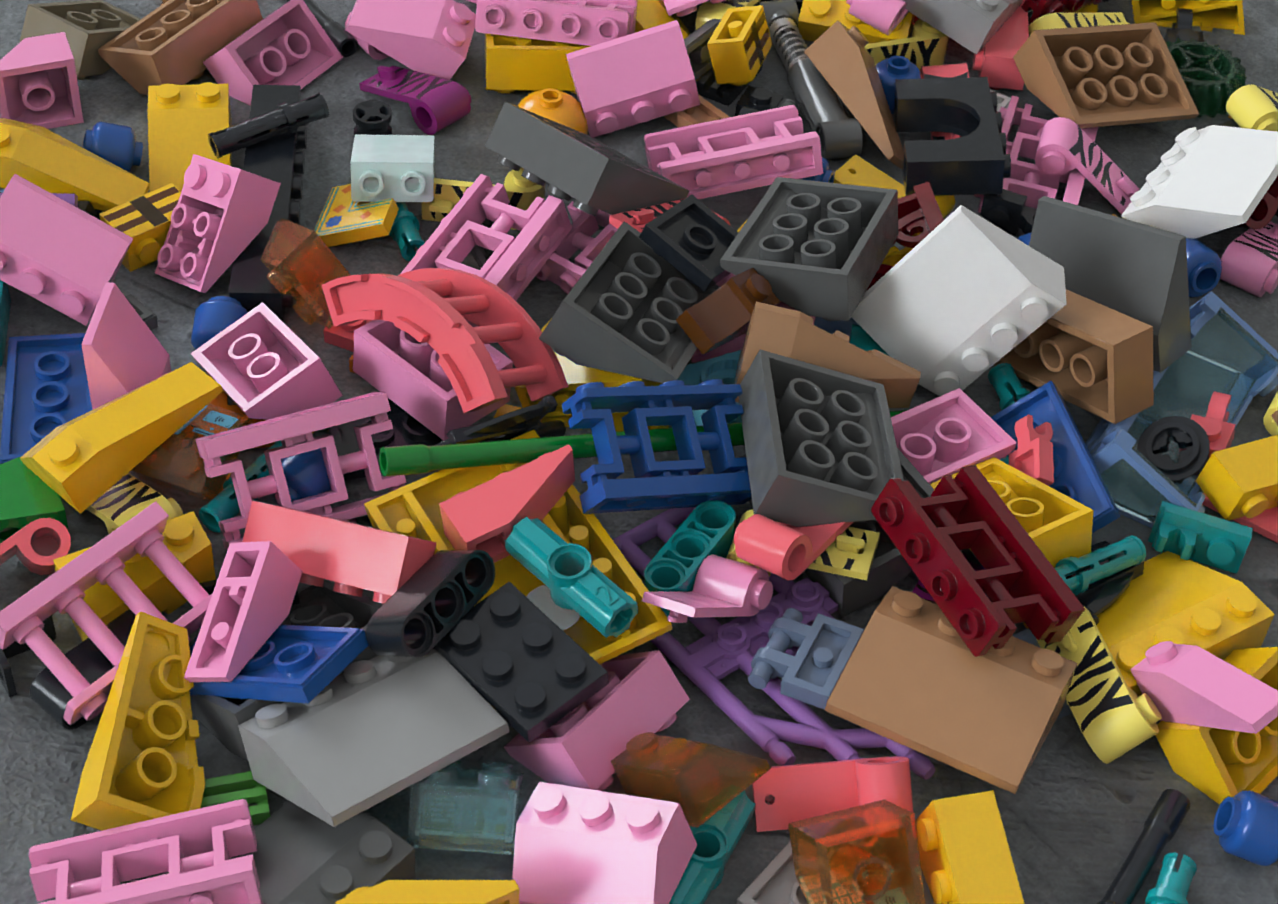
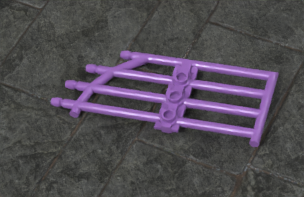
M696 507L668 509L612 540L629 564L644 577V570L652 559L638 546L656 536L666 543L677 530L675 526L684 522ZM771 573L769 581L772 582L773 589L779 594L773 596L765 609H761L756 615L737 617L724 625H721L714 617L693 618L688 616V620L705 636L687 647H684L669 632L650 640L765 753L769 752V757L780 766L793 765L796 757L792 750L784 742H779V740L825 749L837 761L864 759L860 758V754L855 749L887 747L896 757L909 758L910 770L917 776L927 780L935 773L934 765L924 754L918 753V751L868 729L833 730L805 702L780 694L781 680L778 677L770 679L767 686L762 690L797 723L755 715L719 681L739 668L749 677L753 670L751 667L752 659L758 649L767 645L769 629L775 619L783 616L786 609L795 608L799 610L803 615L801 623L809 626L812 625L818 613L834 618L830 614L838 610V604L829 597V592L818 582L814 583L806 577L794 583L792 580L787 581ZM793 646L790 649H786L785 653L795 656L799 647Z

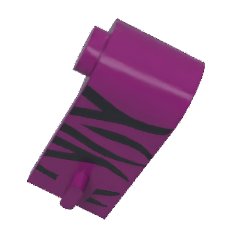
M393 65L390 67H377L379 73L359 83L361 91L409 103L414 122L422 132L428 135H433L464 118L471 110V96L468 90L459 83Z

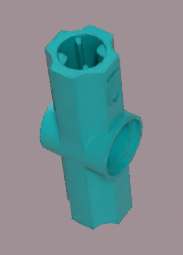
M525 517L513 526L511 534L505 540L506 551L550 589L551 599L556 605L563 609L575 610L605 637L614 636L617 638L629 628L633 618L638 614L637 602L592 565L591 554L585 547L579 544L566 543L538 518L529 519Z
M731 784L725 787L714 788L695 823L689 826L696 840L697 847L669 904H704L710 892L716 889L722 882L725 865L755 812L756 804L748 798L745 790Z

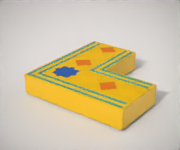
M351 184L333 187L310 238L316 249H322L388 236L399 208L393 198L371 203L355 202L351 199Z

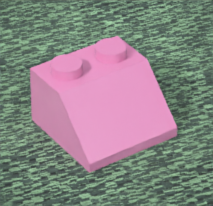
M65 32L25 38L0 60L1 118L42 126L46 129L84 123L74 57Z

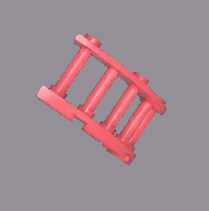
M424 268L405 272L398 276L383 273L350 275L336 278L321 285L334 327L347 326L360 320H385L393 322L395 327L408 333L420 343L427 342L439 354L440 358L437 362L450 380L463 413L478 411L507 398L505 388L525 385L531 402H534L569 387L553 349L539 339L542 331L526 310L509 294L477 275L450 268ZM466 320L476 324L479 327H472ZM498 343L513 361L516 368L498 371L484 344Z

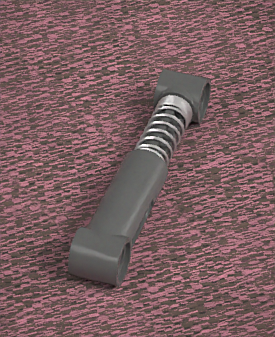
M773 0L756 3L755 6L763 5L771 41L788 72L787 81L801 106L812 132L816 131L820 136L822 158L832 160L850 158L855 154L860 156L863 146L860 124L857 119L848 118L833 88L805 54L804 51L808 47L805 45V41L798 30L799 12L796 1Z

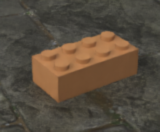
M1067 289V304L994 364V366L1001 363L1011 364L1018 378L1037 387H1041L1052 380L1058 387L1064 400L1113 424H1117L1154 405L1153 326Z

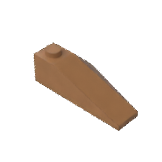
M836 21L804 52L885 157L900 169H903L904 151L898 133H896V127L874 59L864 47L869 42L856 26L848 29L841 22Z
M761 302L755 303L738 360L734 384H741L761 349L883 384L889 408H909L920 380V371L876 349L865 351L849 343L850 336L838 330L831 334L813 325L814 318L800 311ZM739 397L735 399V402L739 403Z

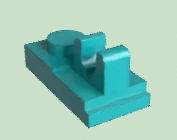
M1162 501L1150 531L1148 542H1151V547H1154L1158 552L1162 553L1163 550L1180 555L1181 559L1188 560L1191 558L1193 561L1237 574L1251 541L1253 528Z

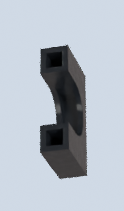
M988 78L895 79L894 119L896 133L948 132L962 136L947 140L904 141L903 181L906 196L915 193L913 186L929 182L934 196L1002 194L1003 179L1010 178L1011 157L1010 154H1006V134L1001 133L1002 117L1001 112H997V93L990 92Z

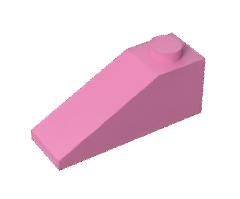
M271 541L230 543L184 675L187 681L232 682L289 615L303 571Z
M1172 641L1158 643L1146 651V658L1130 669L1142 694L1146 693L1158 708L1162 719L1159 721L1257 734L1278 717V690L1196 645L1173 644Z

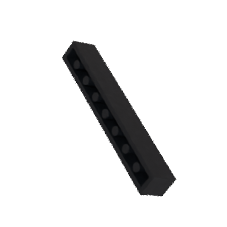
M253 85L249 119L276 110L278 104L284 102L292 104L301 101L300 85ZM306 125L299 127L298 132L291 135L285 132L246 147L243 170L281 184L268 224L232 263L229 297L239 301L248 312L263 302L283 323L285 308L293 307V295L287 289L289 283L287 281L291 278L296 260L294 254L291 263H289L273 243L277 234H279L293 252L298 251V229L292 226L300 225V201H295V199H302L303 193L302 175L297 174H304L305 171L304 150L299 149L307 148ZM269 252H270V253L274 256V258L280 263V265L286 270V274H285V275H284V274L281 272V270L275 265V263L269 258V256H268V253H269Z

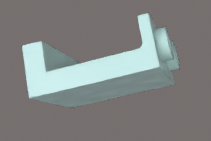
M355 134L350 161L351 199L353 201L376 202L391 198L395 202L433 201L435 176L434 135Z

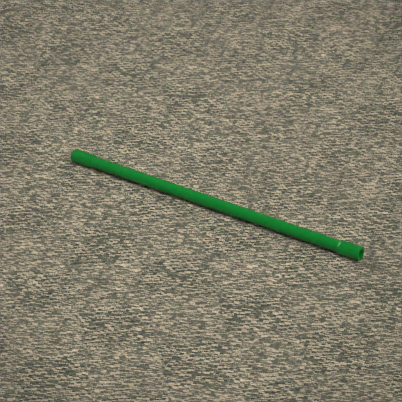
M907 410L889 412L890 416L893 417ZM742 422L728 423L732 446L745 445ZM703 425L696 426L697 432H704ZM672 428L649 429L653 452L677 451ZM625 431L616 432V435H625ZM592 434L437 446L418 444L382 447L379 453V464L382 475L386 477L423 474L431 470L529 463L545 453L553 452L568 444L573 449V459L597 457Z

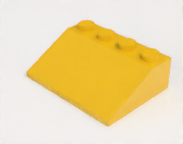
M1166 551L1144 562L1143 574L1131 580L1120 598L1097 616L1099 623L1096 626L1127 686L1138 696H1141L1142 692L1130 669L1146 658L1145 653L1152 646L1164 641H1172L1173 644L1196 645L1224 660L1235 649L1261 648L1275 614L1243 582L1189 559H1181L1179 555Z

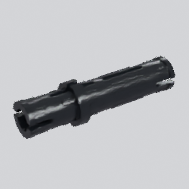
M320 93L292 104L284 102L278 104L277 109L223 130L209 133V144L214 155L217 158H221L224 155L286 132L288 135L296 133L301 126L329 117V109L324 97Z

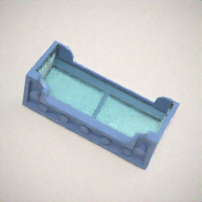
M1212 291L1190 307L1192 348L1161 373L1153 370L1154 405L1117 424L1101 418L1085 443L1119 513L1150 528L1153 526L1162 501L1204 513L1205 507L1202 504L1205 500V495L1202 492H1198L1200 489L1196 483L1198 476L1192 475L1184 479L1182 484L1171 481L1137 450V444L1143 431L1150 424L1164 417L1182 416L1190 419L1192 414L1205 417L1214 391L1232 395L1227 411L1230 412L1227 422L1237 426L1252 398L1257 394L1261 397L1266 396L1278 384V352ZM1170 437L1169 451L1162 453V455L1168 454L1174 463H1178L1180 458L1179 447L1174 442L1173 437Z

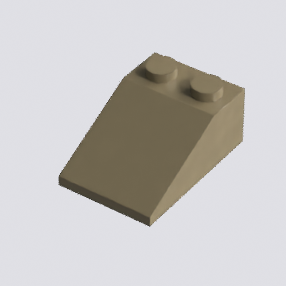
M103 0L28 4L20 42L25 38L65 32L74 57L77 80H84L85 76L100 75L111 68L100 57L97 49L141 19Z

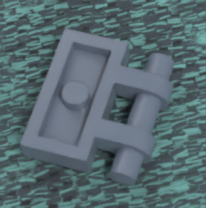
M788 608L782 617L774 620L768 632L769 641L767 645L758 649L752 659L751 667L753 670L748 677V682L756 689H764L770 679H774L777 676L781 677L780 694L825 710L826 703L864 629L819 613L812 625L809 626L801 623L803 615L799 610ZM793 646L799 647L795 656L785 653L786 649H790Z

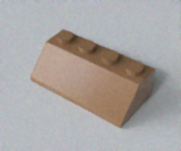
M168 0L97 50L100 57L137 92L148 95V86L167 83L185 85L190 80L201 77L206 69L203 61L263 20L257 0Z

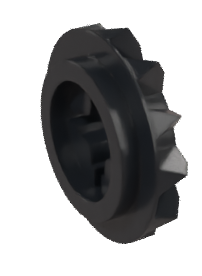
M1182 416L1164 417L1153 422L1143 431L1137 444V454L1166 481H1176L1182 484L1184 479L1192 475L1198 476L1200 469L1209 459L1210 442L1205 430L1194 420ZM1170 437H1173L1174 442L1177 443L1180 449L1186 448V450L1179 452L1180 458L1178 463H1174L1168 454L1162 455V453L1169 451Z

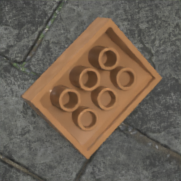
M1156 22L1034 30L1013 57L1026 88L1059 117L1071 119L1080 128L1194 119L1199 115Z
M892 586L870 618L826 703L825 711L1016 794L1063 708L1078 663L1062 657L1055 651L1042 649L1013 635L1003 648L995 649L992 645L986 655L975 657L937 604L922 599L913 592L903 591Z

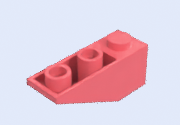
M568 444L553 452L545 453L527 464L509 472L501 473L492 480L465 492L457 493L450 499L439 503L444 534L455 550H483L490 555L493 563L510 556L505 548V540L511 534L513 526L525 517L529 519L538 518L542 521L574 483L575 470L571 446Z

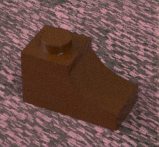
M750 268L731 277L708 297L686 309L676 321L702 355L747 333L756 302L776 306L780 301L772 292L770 283L762 275L758 274L754 268Z

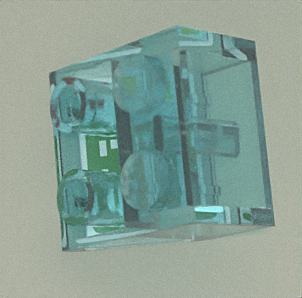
M457 760L411 785L407 843L414 848L514 855L516 822L520 817L524 773L513 772V765L499 762L482 763L481 770L461 768V761Z

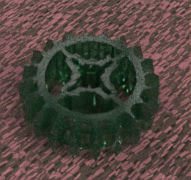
M1177 38L1174 43L1170 41L1165 42L1199 112L1197 117L1201 118L1202 115H1208L1211 118H1215L1217 113L1221 115L1227 114L1226 103L1229 97L1237 89L1246 85V68L1241 65V59L1232 57V51L1220 49L1219 44L1214 46L1207 44L1206 40L1204 42H1196L1193 38H1190L1189 41Z

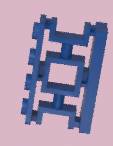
M712 379L701 382L698 385H685L682 380H673L662 383L659 386H645L642 381H632L618 387H604V384L601 382H591L577 387L576 393L562 403L563 414H572L573 416L568 420L570 429L591 428L599 463L593 464L580 474L581 482L587 483L588 490L580 495L583 514L690 508L713 500L725 502L728 505H739L751 500L747 458H735L727 423L732 422L744 413L742 405H736L735 399L743 394L741 384H723L721 379ZM692 410H708L701 415L704 432H697ZM629 412L622 417L625 435H616L612 413ZM648 426H672L679 460L655 461ZM702 451H709L714 474L696 475L706 468ZM621 454H630L635 478L616 479L625 472Z

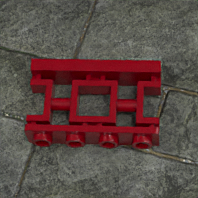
M976 465L962 467L954 479L951 475L943 476L931 497L921 498L909 481H902L900 478L889 479L871 507L873 516L975 657L986 655L992 645L995 649L1003 648L1017 629L1014 625L1015 623L1025 622L1038 641L1044 640L1046 644L1061 642L1085 610ZM970 548L985 570L975 571L960 550Z

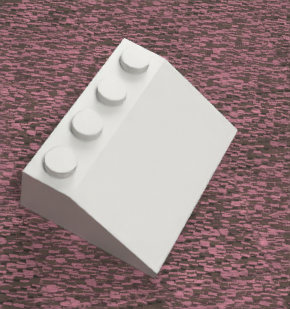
M1211 125L1200 130L1192 127L1181 132L1175 138L1176 143L1161 156V163L1146 176V183L1141 190L1131 196V203L1121 217L1191 239L1246 223L1278 176V132Z
M960 205L865 292L852 318L890 357L920 371L921 376L918 384L938 396L958 388L963 391L1067 304L1064 267Z

